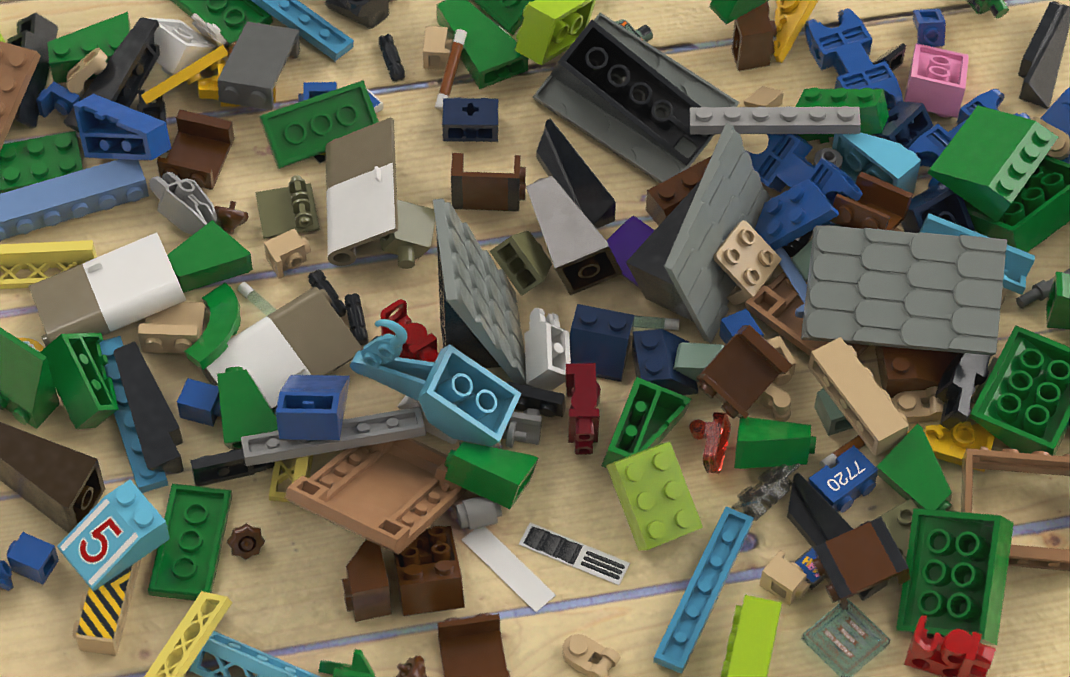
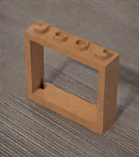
M983 446L980 449H966L962 459L961 512L972 513L973 468L1070 476V454L1052 456L1045 451H1035L1028 454L1019 453L1016 449L991 451ZM1011 545L1008 566L1070 571V549Z

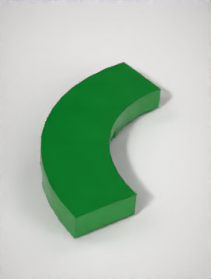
M225 282L202 297L205 306L210 310V320L201 337L184 351L187 359L202 370L211 365L228 348L227 342L232 335L237 334L240 326V304L232 288Z

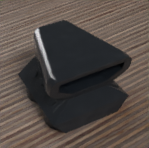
M326 0L325 5L329 9L372 29L389 16L390 0Z

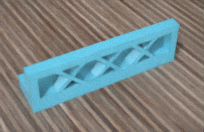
M928 213L919 233L987 237ZM1007 245L1003 287L1022 295L1026 288V277L1035 261V255Z
M213 631L190 668L191 672L202 677H232L228 668L234 665L243 668L246 677H254L253 673L257 674L255 677H320L216 631ZM205 652L215 656L220 668L212 671L201 666Z

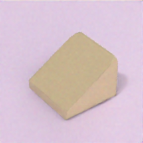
M762 86L744 100L743 104L747 107H779L782 104L784 93L777 89Z

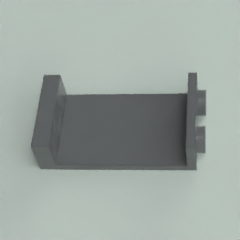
M247 21L218 78L219 102L273 110L274 86L288 57L297 58L300 53L299 30Z

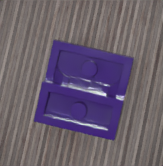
M633 215L609 237L607 242L623 272L621 275L640 288L626 261L655 230Z

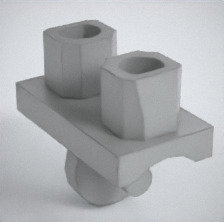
M528 408L523 413L513 411L501 437L502 439H507L506 447L513 448L515 441L539 445L542 416H540L539 410Z

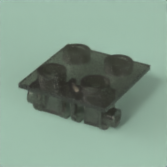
M799 463L790 466L783 464L775 470L773 468L767 469L758 477L760 482L756 486H749L737 495L739 501L731 508L737 509L741 507L744 510V514L754 517V521H757L772 507V504H776L778 500L790 491L792 482L788 476L801 465Z

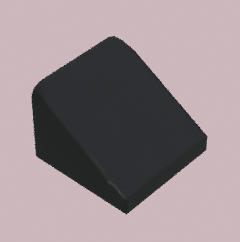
M902 43L887 51L875 60L873 65L886 61L892 71L903 64L906 45Z

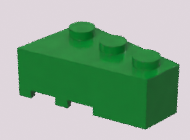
M128 12L49 41V65L53 81L56 83L67 82V73L96 48H100L107 55L105 61L107 63L131 31ZM93 74L87 80L95 79L97 75Z
M809 88L803 90L795 106L859 107L860 132L868 135L882 133L889 118L884 89ZM798 134L805 141L820 139L821 144L828 143L829 138L834 137V134Z
M102 333L61 334L40 351L41 354L47 357L57 393L62 399L75 429L96 428L119 409L112 378H107L106 375L107 355H102L99 343L103 341Z
M636 377L601 466L607 468L606 465L658 445L685 415L692 399Z

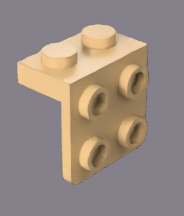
M744 220L734 227L713 256L715 262L737 284L727 297L734 306L747 301L749 298H753L762 285L773 276L774 269L782 260L751 225Z
M182 302L146 317L145 324H139L138 328L142 352L185 354L184 351L193 345L203 334L205 305L201 302Z

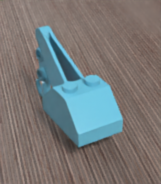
M380 319L375 322L377 327H387L394 331L396 335L384 334V336H379L366 344L362 351H357L350 364L354 372L376 380L419 401L428 423L453 439L490 447L500 442L522 393L450 344L441 349L435 363L398 357L402 351L403 344L408 338L406 330L392 320Z

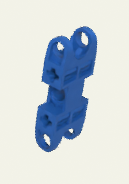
M847 8L838 12L840 26L836 28H828L822 25L821 22L818 23L815 19L806 21V40L821 70L834 67L839 75L836 78L835 89H884L887 108L890 110L900 101H903L898 80L887 62L873 65L868 55L871 52L873 39L863 22L851 9Z
M992 89L978 95L960 108L957 119L958 125L947 132L942 126L937 124L919 136L908 150L913 151L921 159L920 166L931 168L975 108L979 105L999 111L997 108L1003 102L1004 94L998 89ZM1026 113L1014 114L1016 116L1031 119ZM932 177L928 187L931 188L940 182Z
M767 134L769 138L768 146L762 153L753 154L745 150L749 153L752 166L760 175L761 182L778 192H781L786 184L792 188L794 185L809 178L817 184L832 206L837 194L849 197L855 201H859L863 195L853 179L835 164L821 158L817 165L814 166L805 158L813 146L798 134ZM828 221L820 226H835L837 224Z

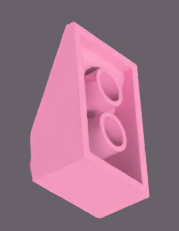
M916 43L904 102L924 103L927 111L936 113L940 117L958 118L966 88L969 55Z

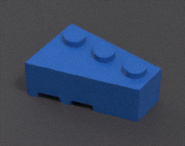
M92 94L73 104L85 158L153 160L172 149L165 121L96 94Z

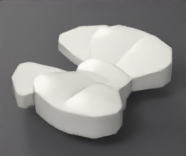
M195 13L191 16L194 20L192 22L202 35L214 39L219 47L224 45L226 48L229 45L227 40L220 34L221 30L215 24L211 25L208 22L206 24Z

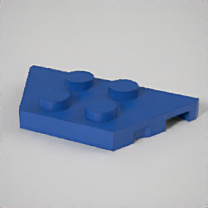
M808 178L765 202L755 231L775 251L810 232L815 226H820L837 217L839 212L829 203V199L821 192L817 184Z

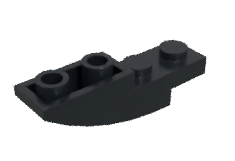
M960 353L947 366L935 394L936 398L944 402L940 425L951 430L958 423H963L967 420L971 413L970 402L975 392V386L983 384L989 375V359L992 355Z

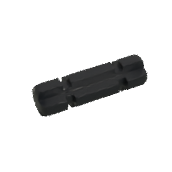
M390 34L381 35L378 38L379 47L383 52L382 55L387 69L390 71V78L394 82L403 80L405 78V70L401 64L397 48L394 45L393 37Z
M321 270L311 272L308 275L311 286L317 287L319 290L324 289L330 296L331 306L339 317L346 314V306L342 300L338 299L339 296L330 282L325 280L326 276Z
M357 293L347 294L344 300L350 331L360 345H366L369 341L360 296Z

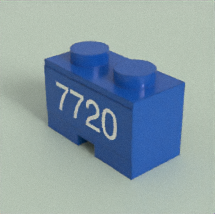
M852 446L838 456L835 460L837 465L832 469L826 465L808 480L809 484L837 512L840 511L841 513L848 510L854 503V500L860 495L866 496L876 487L875 482L878 469L855 446Z

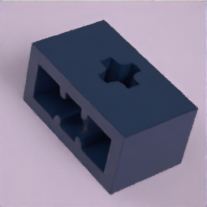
M443 98V141L498 142V99Z
M900 101L888 112L889 118L882 133L872 134V136L900 143L908 149L919 136L927 132L934 125L924 103Z

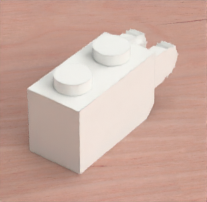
M534 308L530 314V330L524 333L526 384L552 391L565 382L566 364H571L569 332L560 328L559 316L557 314L548 313L545 318L543 309Z

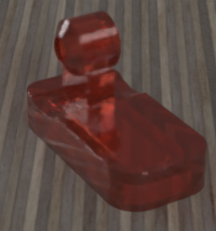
M714 412L713 422H704L697 419L690 423L689 429L693 438L697 440L707 439L703 452V465L706 472L719 474L725 457L731 424L726 413Z

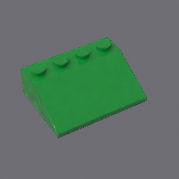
M978 105L927 173L991 219L998 222L1059 137L1035 120Z
M1046 155L998 222L964 199L975 230L990 238L1006 239L1007 245L1028 253L1070 221V164Z
M1015 325L969 417L1008 447L1018 450L1019 453L1031 454L1035 451H1045L1055 456L1070 426V347Z
M0 327V410L7 409L17 421L24 425L28 423L37 429L60 405L47 357Z
M914 508L906 557L910 580L902 585L896 630L914 633L919 618L927 616V622L924 627L928 629L927 636L934 637L935 632L941 634V637H945L952 630L962 629L970 635L972 632L982 634L981 644L997 645L1014 523L1001 515Z

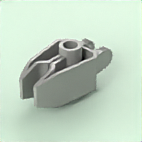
M173 172L165 173L162 178L155 176L149 180L150 190L160 199L158 212L183 232L193 235L211 220L215 223L217 222L214 205L195 180L188 178L180 180Z

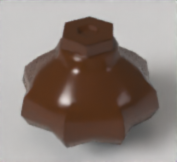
M230 201L229 208L214 207L221 228L234 233V229L237 226L244 224L249 218L247 212L235 209L236 202Z
M247 523L241 527L233 528L232 534L227 540L232 555L240 556L245 560L253 555H258L260 548L265 543V539L261 534V528L253 527Z
M416 655L413 658H409L404 665L400 663L397 666V669L400 671L396 677H427L425 662L421 656Z

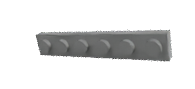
M760 106L690 108V134H721L726 123L733 125L739 134H860L861 128L859 107Z
M420 407L344 419L340 440L279 439L278 431L241 437L245 464L246 466L426 436Z

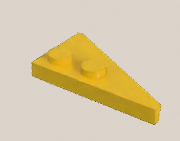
M776 0L775 24L777 38L774 41V57L776 62L783 63L818 0Z
M221 45L140 96L147 105L184 81L190 85L202 77L200 72L205 68L210 67L211 71L218 68L217 64L226 63L223 57L229 53L224 45Z
M970 421L959 423L951 430L946 429L940 424L925 426L924 430L937 459L961 466L966 449H980L983 446L991 450L995 438L994 435L979 424L971 425ZM973 468L974 470H978V471H981V472H985V469H975V468Z

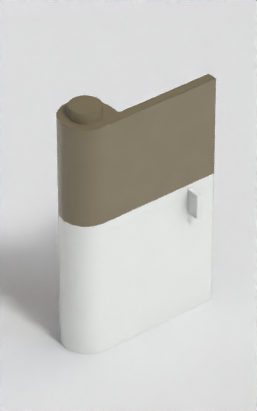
M391 117L334 139L325 146L328 261L333 265L346 266L354 263L357 246L398 231L394 119Z
M158 233L149 235L29 286L46 332L45 335L41 336L45 347L61 334L102 333L103 336L186 301Z
M313 287L232 337L227 342L228 348L220 357L204 370L201 369V371L210 383H216L218 386L217 373H224L225 369L229 367L247 369L273 410L277 407L280 390L290 375H329L351 361L356 352L363 348L331 306L332 301L328 293L324 289L319 290L317 287Z

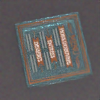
M848 598V609L842 610L838 604L805 631L801 638L840 677H852L885 649L891 641Z

